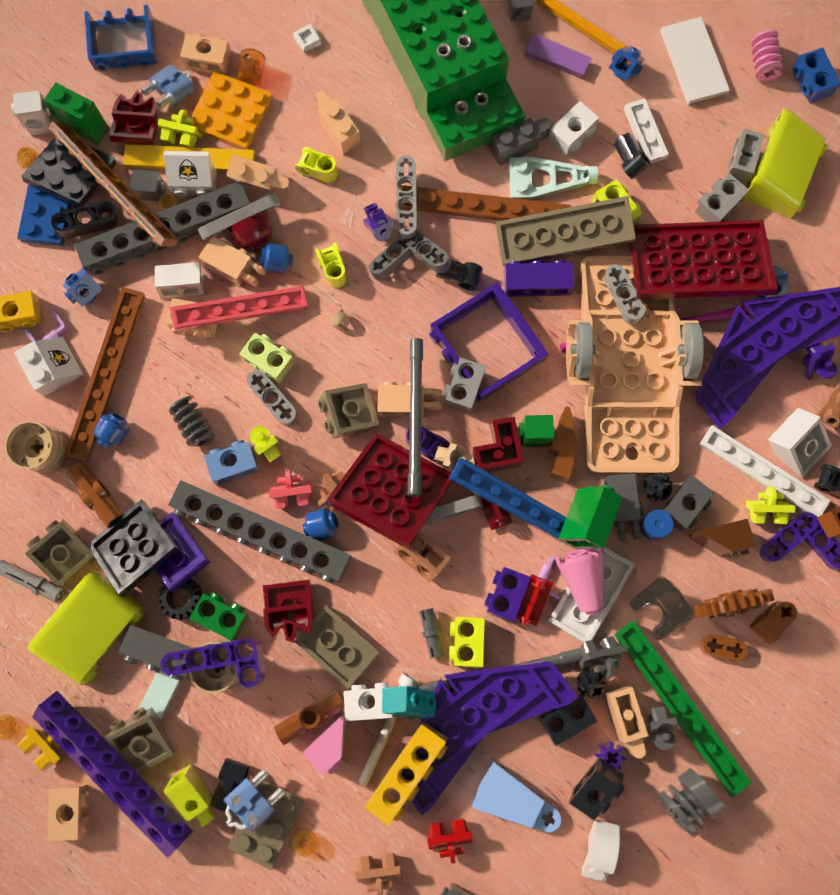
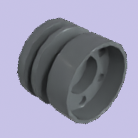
M689 768L678 777L683 790L679 791L670 784L667 788L673 798L671 799L664 791L659 793L658 796L666 812L679 828L695 838L699 833L692 823L695 822L704 830L706 825L701 816L705 814L709 819L715 821L726 811V808L708 784L693 769Z

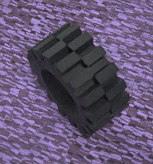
M190 579L178 588L188 592L189 601L183 607H176L172 602L174 592H171L166 584L163 583V588L158 590L160 596H157V600L160 602L158 607L162 609L161 612L172 619L184 620L191 617L203 594L200 591V585Z

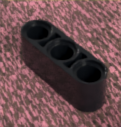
M100 202L58 212L52 216L51 225L54 234L58 238L69 239L112 228L117 224L118 219L116 208L112 203ZM105 212L113 214L109 218H104L101 216ZM86 217L90 219L88 223L83 224L79 222L81 218ZM60 223L68 224L65 229L57 228Z

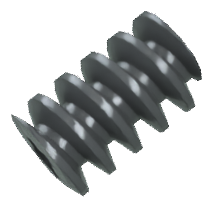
M187 396L174 402L169 408V413L173 415V421L178 423L177 428L182 431L181 435L186 439V444L197 447L210 441L215 437V434L206 433L211 428L210 425L202 426L207 419L205 417L198 419L202 411H194L198 403H190L193 396Z

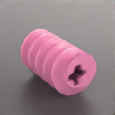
M776 30L763 31L757 34L751 41L753 62L755 63L754 70L756 71L755 77L762 82L774 80L782 75L780 69L783 67V64L781 62V54H779L781 52L778 46L780 44L779 34Z

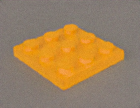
M214 71L191 116L194 119V124L190 126L197 127V130L202 132L203 135L239 149L248 150L273 99V95L271 92Z

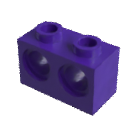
M503 567L501 571L497 570L492 582L496 585L493 594L488 593L484 606L488 607L486 612L510 622H515L531 577ZM511 576L516 580L514 589L505 587V577ZM499 598H503L508 602V608L504 612L496 608L495 604Z

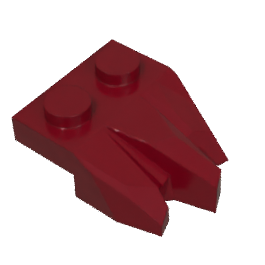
M137 90L131 99H126L125 95L120 94L114 102L111 112L113 123L109 133L110 141L154 145L158 130L156 101L153 97L144 101L143 93Z
M311 580L263 585L265 628L272 637L276 636L280 629H283L286 641L294 643L298 627H301L304 632L310 633L313 616Z

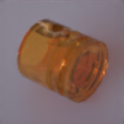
M243 49L240 53L236 78L252 86L259 85L263 76L266 61L265 55L255 49Z

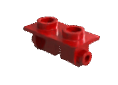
M531 574L516 618L520 619V623L529 626V624L537 626L553 582Z

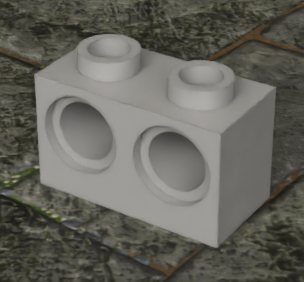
M743 128L734 143L726 176L730 173L743 185L748 183L755 172L765 134Z
M729 173L724 179L719 178L711 187L713 191L710 194L705 192L697 202L699 206L695 213L706 222L723 221L743 200L749 189ZM724 190L730 192L731 195L726 194ZM710 205L715 206L717 210L712 209Z
M460 357L458 365L454 363L451 369L450 376L453 377L451 385L446 384L444 389L445 405L471 413L486 366ZM464 366L473 373V376L469 379L463 378L460 373ZM456 391H463L466 397L458 400L453 394Z

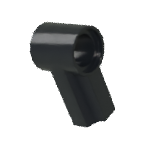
M629 132L621 134L615 139L614 146L623 161L621 166L629 178L634 179L651 166L649 158L639 149L632 134Z
M450 260L451 267L444 273H436L438 278L458 283L463 289L476 291L483 267L473 262H465L463 264Z
M230 758L225 759L219 772L218 779L220 780L210 806L219 811L226 812L228 805L224 799L246 779L250 768L249 765Z

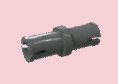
M434 608L419 611L424 629L422 635L423 638H426L430 658L444 655L439 636L441 630L437 628Z

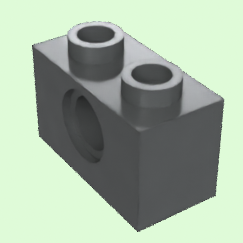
M691 475L685 479L662 510L670 514L673 525L680 531L687 528L691 529L699 520L697 517L698 513L701 510L705 511L713 502L710 498L715 492ZM685 499H688L692 502V510H688L685 508Z

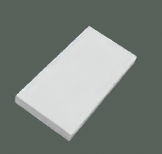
M702 17L662 27L660 33L687 105L728 94V84Z
M604 547V607L597 614L586 615L585 612L579 610L567 586L547 621L583 643L593 640L634 569L635 564L609 548Z

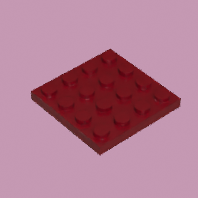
M375 433L327 498V505L400 546L409 549L453 483L449 479L451 472L421 457L422 496L409 497V450Z

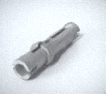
M0 560L1 576L30 589L33 594H40L53 600L55 603L62 598L64 594L63 588L47 582V579L42 576L37 577L5 560Z

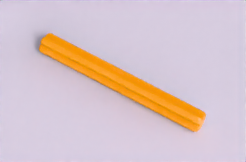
M537 0L538 4L615 54L618 49L626 47L625 44L560 1Z

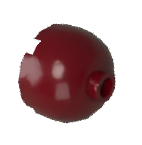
M268 210L259 212L258 217H252L251 215L228 228L232 239L237 245L245 249L254 247L255 251L266 247V241L272 237L274 232L273 221Z

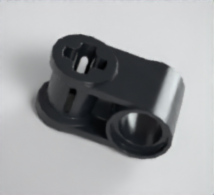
M823 464L820 468L822 473L818 482H815L814 488L840 498V469L832 465Z

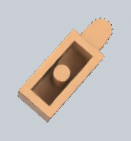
M318 91L315 99L320 122L344 155L361 145L360 131L337 98L332 100L325 91Z
M232 154L226 176L272 190L273 186L288 189L291 185L289 177L278 174L277 168Z
M212 236L198 257L204 267L238 286H241L243 281L257 287L259 283L257 279L248 275L251 270L262 276L266 273L263 267L251 260V255L241 248L239 250L235 249L224 238L219 240Z
M384 382L383 385H378L379 417H410V382L406 383V385H397L395 382ZM422 385L421 417H424V410L442 409L441 403L424 402V396H441L442 389L424 388V385Z
M625 686L605 692L604 694L619 741L626 744L631 756L642 759L646 753L643 738L647 737L648 734L633 687Z

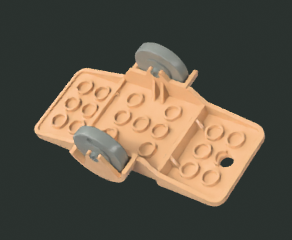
M588 256L583 259L580 265L582 320H569L566 342L568 382L570 385H585L586 465L593 473H671L679 465V406L683 386H702V381L697 378L701 372L704 358L702 329L698 321H679V317L674 310L673 298L640 299L645 308L642 321L636 325L626 323L604 281V277L609 266L620 265L625 269L635 288L631 256ZM614 273L611 274V277H615L617 280V285H619V276H615ZM625 290L618 292V295L623 299L631 296ZM631 308L629 314L637 316L638 312L634 313ZM628 448L636 449L638 452L637 459L629 460L625 454Z

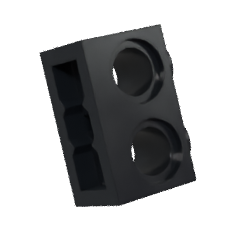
M580 694L570 704L542 713L543 716L538 718L552 744L555 746L598 722L583 695ZM574 705H580L582 708V714L578 718H573L571 715V709ZM554 717H559L562 721V725L558 730H552L550 727V721Z

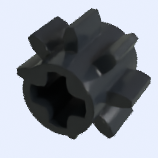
M662 472L658 475L655 473L649 475L643 484L647 497L654 502L657 499L661 501L667 499L673 490L669 476Z
M593 668L585 669L578 675V681H576L578 685L577 690L583 697L588 695L590 699L599 698L606 690L605 686L607 684L604 681L606 677L602 672H595Z

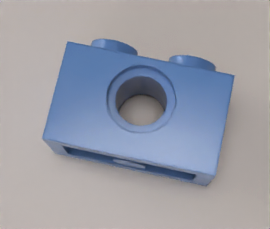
M236 441L231 444L232 447L226 449L215 448L209 451L210 454L204 456L211 480L215 485L260 471L253 447L249 441ZM236 456L237 462L235 465L227 466L228 458Z

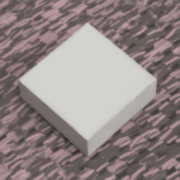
M312 24L293 33L295 41L304 54L322 44V40Z

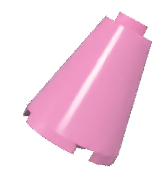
M578 549L567 552V557L561 559V555L555 558L556 563L579 610L585 612L586 615L599 613L600 609L604 607L603 549H597L595 552H593V549Z

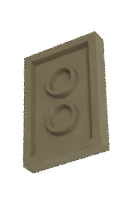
M327 605L313 619L310 633L303 631L294 641L347 689L352 686L379 654V651Z
M264 779L256 787L262 796L268 799L278 788H281L285 795L273 805L275 811L253 833L248 828H236L227 849L272 870L305 798Z

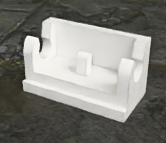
M200 262L155 266V288L160 299L205 295L204 275L201 273Z

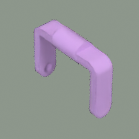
M54 309L51 312L61 326L47 334L42 340L58 338L67 330L66 324ZM28 328L24 329L32 342L37 341Z
M556 556L551 557L547 565H543L538 577L545 580L548 579L552 565L556 561ZM550 592L549 596L557 600H560L561 598L560 596L552 592Z

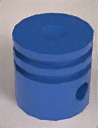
M664 510L651 511L642 517L639 524L640 532L648 540H658L666 537L673 529L672 517Z

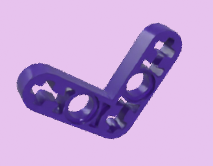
M803 512L795 516L788 524L765 541L759 549V554L764 561L775 562L783 558L805 540L830 569L840 570V563H834L835 556L840 555V543L835 537L828 539L817 517L810 512ZM808 518L810 521L808 526L798 530L796 527L803 524V519ZM785 531H790L794 535V541L791 544L786 543L783 539ZM818 535H823L827 539V544L823 548L816 543ZM777 544L782 546L774 551V555L768 556L769 549L767 547H775ZM834 547V549L830 550V553H825V551Z

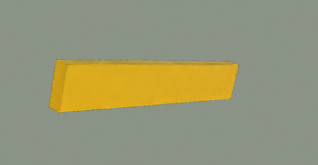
M125 145L123 165L125 168L166 170L164 151L209 152L217 172H227L232 154L255 161L254 150Z

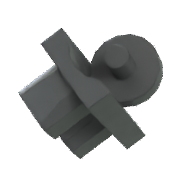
M614 636L602 639L600 642L602 649L600 650L597 649L593 640L585 641L580 646L583 656L579 662L581 669L595 667L596 672H602L606 678L613 677L615 669L620 667L621 654L628 652L626 646H618Z
M666 706L652 708L651 714L647 716L649 723L647 739L653 737V742L658 749L662 751L670 750L675 744L673 731L678 725L676 717L669 718Z

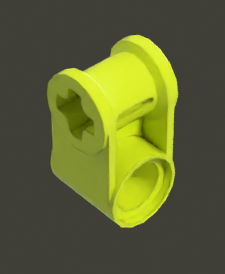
M309 147L303 148L300 162L295 165V170L298 173L324 181L325 183L334 182L338 178L339 173L336 161L332 156ZM331 167L330 170L324 171L325 168Z
M336 242L331 247L322 250L315 249L321 268H323L329 285L333 288L344 286L347 276ZM335 272L341 273L338 277H332L331 275Z

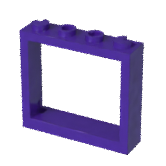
M498 282L430 324L431 333H429V336L434 344L439 343L443 349L441 353L448 363L451 361L452 364L456 363L458 365L459 357L441 331L490 300H493L533 356V359L483 391L479 388L476 395L479 403L544 362L548 356L546 349ZM464 366L460 373L463 378L469 379L472 376Z

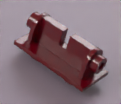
M481 497L482 509L491 531L513 523L509 512Z

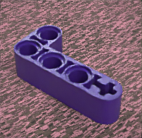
M255 638L170 652L162 657L160 663L162 671L167 675H178L236 664L239 683L249 688L260 684L264 680L266 673L262 646ZM246 643H249L253 648V653L250 657L246 656L243 652V647ZM222 647L228 651L226 661L222 660L219 656V651ZM198 652L204 657L202 665L197 664L195 660L196 653ZM185 659V664L172 665L174 660ZM249 668L254 669L257 673L255 681H250L247 677Z

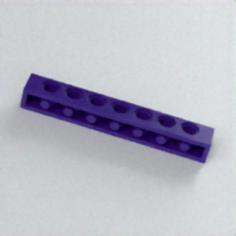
M55 691L37 706L32 718L149 840L169 858L189 837L193 830L58 691Z

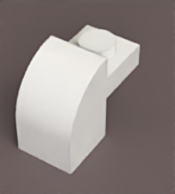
M595 819L588 836V854L582 866L583 877L606 883L609 874L614 873L619 853V825Z

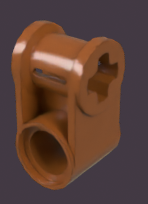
M773 602L751 623L750 628L767 645H770L796 619L797 609L791 602ZM780 608H784V610H783V613L785 614L784 616H780V615L782 614V611L780 610Z

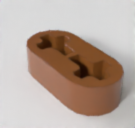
M707 635L700 642L702 652L711 657L742 661L748 655L747 645L738 639L719 635ZM712 639H714V643L721 645V649H713L711 652V648L707 647V642H712ZM737 644V648L741 649V653L736 654L734 657V652L727 651V647H735Z

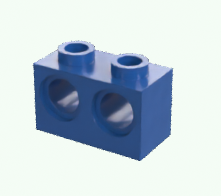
M823 47L800 55L792 66L793 74L798 79L802 93L806 96L809 103L832 96L840 86V81Z

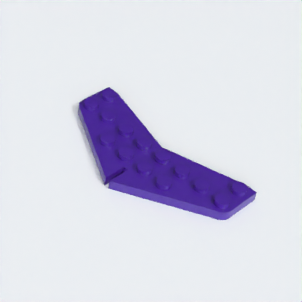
M840 287L742 301L741 304L754 319L753 321L737 305L702 379V386H699L696 392L698 404L718 429H721L732 420L782 356L840 335Z
M541 661L444 674L457 692L455 696L440 677L434 691L436 700L435 717L422 718L420 725L425 721L447 737L444 745L448 748L440 760L438 758L433 760L431 763L433 770L426 780L421 778L416 785L420 789L412 799V803L421 816L433 807L439 796L484 736L555 708L558 709L566 706L578 698V695L552 662ZM422 747L416 749V754L420 759L429 757L427 749ZM405 768L402 770L404 778L410 780L415 777L411 769Z

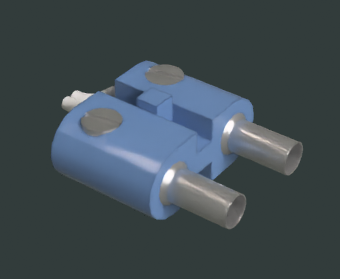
M168 65L149 78L150 84L141 89V92L144 96H147L154 90L160 95L164 94L165 97L157 101V106L162 109L169 103L177 104L193 93L195 88L190 78L191 73L188 71L182 72L174 66Z
M264 769L252 780L246 778L224 799L228 805L226 808L228 821L226 823L230 828L233 826L239 829L248 828L253 833L275 811L273 805L285 795L281 788H278L268 799L262 796L256 787L268 776ZM230 809L240 818L244 825H240L237 822L231 823Z

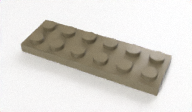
M628 196L496 222L503 266L512 261L525 263L636 241Z

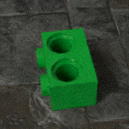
M525 415L522 422H519V427H517L521 447H549L554 439L553 415Z
M211 592L210 595L203 593L190 620L230 641H235L249 616L243 613L245 608L233 602L231 606L224 603V597L214 592ZM212 603L215 606V613L209 617L205 613V608L208 604ZM230 614H234L236 617V624L233 627H228L226 624V618Z

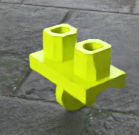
M181 109L178 115L172 114V121L163 119L158 121V126L162 128L161 140L165 143L174 144L176 134L182 135L180 144L184 147H194L196 140L202 139L203 133L199 132L197 127L190 126L194 124V119L188 118L186 110Z
M256 426L251 430L250 439L256 445L254 449L258 455L263 453L269 462L282 455L275 446L278 442L273 434L270 435L266 427Z
M768 486L765 493L758 494V498L765 499V501L746 500L745 507L750 510V520L756 524L766 523V512H773L772 522L777 524H788L790 513H795V505H790L788 501H776L783 500L784 495L783 493H776L774 486Z

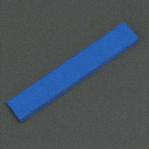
M463 458L458 459L449 477L451 481L564 543L558 539L566 520L564 515Z

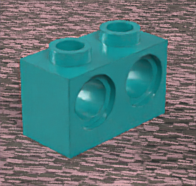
M410 686L382 688V714L407 719L435 717V692Z

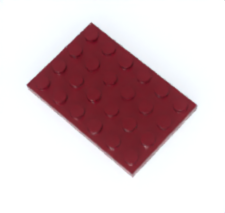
M764 220L633 225L636 241L629 244L636 300L776 295L778 287Z

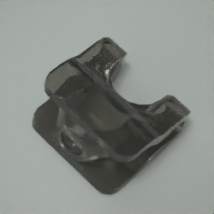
M665 577L657 578L629 602L634 611L640 610L649 604H654L661 608L662 620L652 631L657 640L664 639L694 616V611L686 602L684 596Z

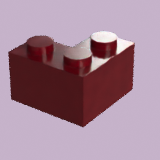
M515 416L492 420L490 429L493 444L473 447L472 455L476 461V466L486 472L522 466L524 459Z

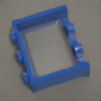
M144 5V15L135 16L130 8L124 9V18H114L110 11H103L104 20L94 21L89 11L84 12L87 55L94 70L105 71L108 68H128L129 66L136 65L148 66L157 63L153 27L154 17L148 5Z

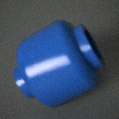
M268 243L265 248L262 247L260 265H263L266 272L284 274L287 267H292L293 254H289V249L286 245Z
M112 412L110 415H103L94 429V435L98 438L97 442L106 448L121 445L129 432V427L126 424L127 420Z
M327 508L307 514L305 523H303L305 535L318 541L333 537L337 529H339L336 514L333 511L330 512Z

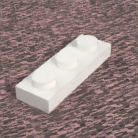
M646 99L626 104L624 112L640 150L646 154L651 163L667 159L668 151Z

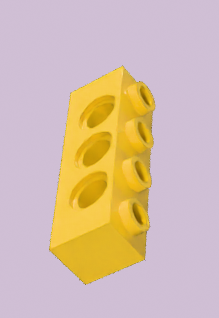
M31 290L0 296V332H10L13 328L17 327L30 328L34 327L35 324L43 323L40 298ZM18 310L17 314L12 316L13 312Z
M423 721L364 808L388 826L392 820L397 822L405 811L402 807L407 799L412 801L420 788L416 785L420 779L426 780L432 772L433 767L431 763L435 758L440 760L448 747L444 745L447 737ZM421 747L427 749L429 757L420 759L416 754V749ZM405 768L411 769L415 777L410 780L404 778L402 770ZM390 789L397 790L400 793V799H391L388 796V791Z

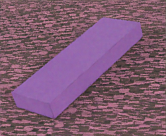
M533 34L525 51L526 56L583 79L592 57L536 34Z

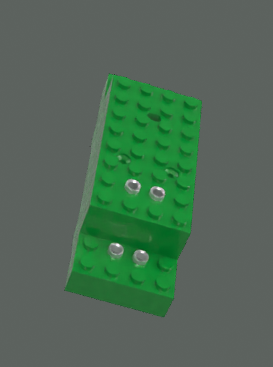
M362 0L367 13L372 16L412 95L420 118L425 121L445 162L490 143L492 134L524 121L525 114L506 79L509 57L479 0ZM462 42H465V43H467L468 45L463 46V45H461V43H462ZM441 51H446L447 53H446V54H441L440 52H441ZM478 99H484L485 102L480 103ZM463 107L465 110L459 111L458 108Z

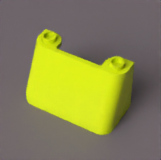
M783 109L768 133L769 141L757 171L751 179L749 191L743 200L792 218L796 212H801L806 200L803 197L819 157L823 156L827 144H825L826 139L795 113Z
M90 572L79 582L35 635L27 649L79 685L89 684L97 675V666L95 664L125 627H130V625L136 626L144 617L142 613L146 608L129 594H126L124 597L119 595L108 577L104 574Z

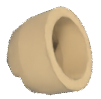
M340 310L329 322L336 329H344L349 323V318L343 310Z

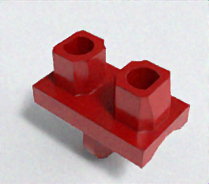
M465 819L452 821L454 834L444 835L442 823L430 824V838H427L429 850L449 847V849L439 850L440 858L450 857L451 864H455V856L465 853L463 846L456 848L453 846L473 843L472 833L468 831Z

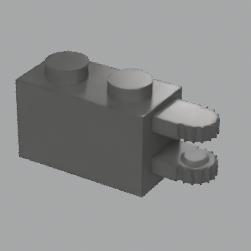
M532 118L492 134L490 148L498 164L501 165L508 162L509 157H520L538 149L539 141L549 136L550 128L552 127L550 119L542 118V120L539 119L533 122Z
M635 473L606 476L603 479L604 485L614 488L615 493L622 496L613 522L617 527L619 541L626 540L624 523H631V533L634 540L640 539L639 520H641L644 510L642 502H639L638 493H640L639 479H636Z

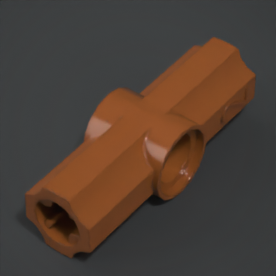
M80 462L68 469L65 475L80 493V499L90 510L96 513L106 527H109L123 515L122 511L110 498L111 494L107 488L94 478L83 463Z
M336 688L274 726L277 737L283 745H286L345 709L344 698ZM307 710H312L316 713L317 720L315 723H308L305 720Z

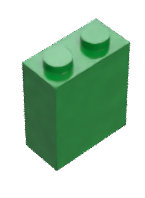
M56 82L44 98L45 103L58 122L69 124L82 138L99 146L110 128L93 101Z
M601 485V487L588 486L587 488L577 489L558 539L575 549H604L622 496L615 493V489L607 485Z

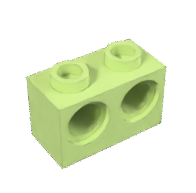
M254 333L239 355L243 361L255 369L264 372L267 377L280 384L294 364L291 356L292 353L283 346L278 348L273 345L274 341L267 335L263 334L260 336ZM264 347L263 353L254 354L256 348ZM282 359L283 363L280 366H272L274 360Z

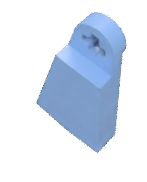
M493 761L479 784L472 803L473 809L545 832H553L558 829L561 823V816L555 807ZM549 812H552V817L555 821L545 825L542 815H548Z

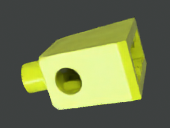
M192 764L170 779L164 792L186 821L196 817L201 825L205 826L215 818L209 809L212 795Z

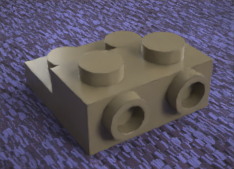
M367 383L326 390L318 400L319 410L321 413L325 412L327 419L324 422L325 431L327 434H331L332 439L354 435L356 432L379 426Z
M56 519L45 528L47 533L41 538L38 535L35 536L27 544L29 549L25 552V555L58 587L94 556L87 544L79 537L80 535L64 519L60 522Z
M144 707L137 709L132 713V718L126 721L118 719L110 725L105 738L111 747L138 774L173 756L175 749L163 732L164 725L152 707L147 710Z

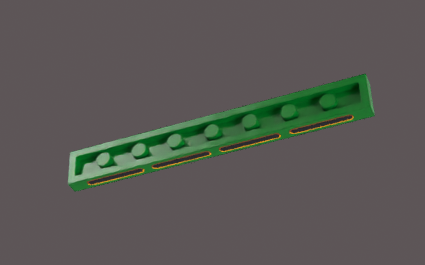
M634 620L613 634L620 645L626 646L628 650L627 655L664 706H666L673 718L676 717L679 727L729 796L735 797L752 784Z

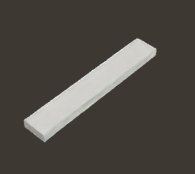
M713 425L710 426L699 443L700 447L763 487L774 486L776 493H783V499L791 505H795L802 512H810L819 517L824 514L831 502L830 499Z

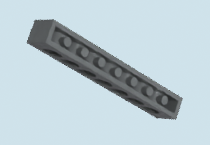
M241 181L157 212L155 215L179 239L177 243H182L189 237L200 235L198 232L200 227L249 205L250 202ZM227 204H231V205H232V206H231L230 208H228V209H223L224 206L227 205ZM211 212L209 216L203 217L205 213ZM191 220L190 223L182 225L184 221ZM137 221L74 244L82 267L90 276L102 274L106 269L120 267L127 261L141 259L150 252L161 251L167 248V246L161 247L156 245L152 241V237L138 226ZM144 236H149L147 240L141 241ZM129 243L126 248L121 249L122 245ZM108 251L105 256L100 257L103 252Z
M180 480L168 506L174 508L173 513L186 519L187 515L195 518L194 523L206 528L210 524L216 527L215 532L228 537L229 533L237 536V542L246 546L253 543L258 546L257 551L269 556L271 552L280 555L278 560L291 565L292 561L301 565L300 570L311 575L313 571L322 574L320 579L331 584L335 580L341 582L352 558L350 554ZM196 500H201V508L198 511H193L192 504ZM222 509L223 515L221 519L214 521V511ZM242 518L244 520L243 527L235 530L233 527L234 521ZM260 527L264 528V537L255 539V530ZM285 537L286 545L281 549H277L275 547L276 539ZM300 546H306L308 549V553L304 558L296 556V550ZM322 555H326L329 558V564L324 568H320L317 565V559Z

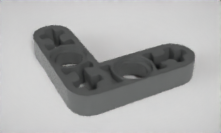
M417 231L416 235L411 239H403L402 237L396 239L370 263L369 270L374 279L384 280L412 255L436 273H444L449 270L451 261L446 251ZM431 248L429 253L421 254L423 249ZM401 252L400 256L391 258L393 253Z

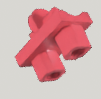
M285 470L286 477L277 478L278 485H287L271 487V491H269V497L273 498L276 509L289 507L288 496L296 495L298 506L309 505L313 489L312 481L293 484L294 482H301V475L292 476L291 470Z

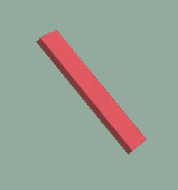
M304 286L174 306L170 307L174 331L305 310L309 306Z

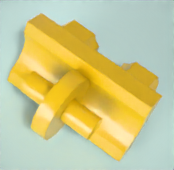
M31 726L25 731L27 735L19 742L18 747L26 755L37 746L43 751L33 761L40 771L43 772L53 764L58 765L63 761L50 745L54 744L57 749L61 747L45 730L42 732L47 737L46 740Z

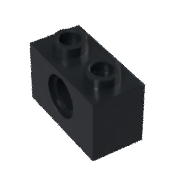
M599 757L573 788L569 804L592 820H595L600 813L604 815L610 807V801L614 797L616 799L619 798L625 786L622 785L624 773Z

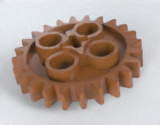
M757 588L746 591L740 589L718 595L719 597L704 600L705 603L694 606L693 611L695 618L708 616L710 619L721 616L727 618L763 607L762 604L774 601L775 599L772 589L758 591Z

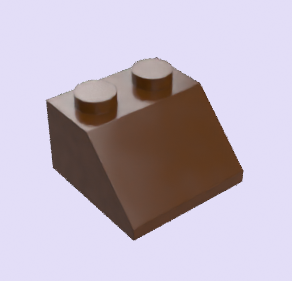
M748 518L702 529L689 535L692 541L718 556L727 554L728 559L749 554L748 549L756 547Z

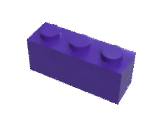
M557 260L553 263H544L543 261H533L531 263L512 261L509 264H505L504 291L508 297L571 296L574 289L573 262L566 263L564 260Z

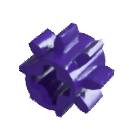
M609 741L606 747L599 744L601 748L600 753H595L594 756L601 757L615 768L622 770L620 766L621 761L627 760L620 753L623 747L618 746L614 749L612 741ZM608 752L613 753V762L607 760L608 756L606 754Z

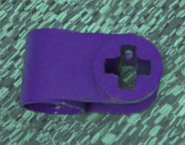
M421 426V435L423 437L421 440V454L429 460L439 463L435 460L437 449L433 452L435 447L439 445L446 448L450 446V442ZM410 428L407 430L406 433V442L408 445L410 444Z

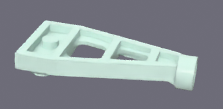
M509 157L510 198L536 200L587 186L588 184H597L598 168L597 166L584 167L536 157ZM532 171H547L550 174V183L541 187L533 186ZM556 172H570L572 174V181L561 184L556 183Z

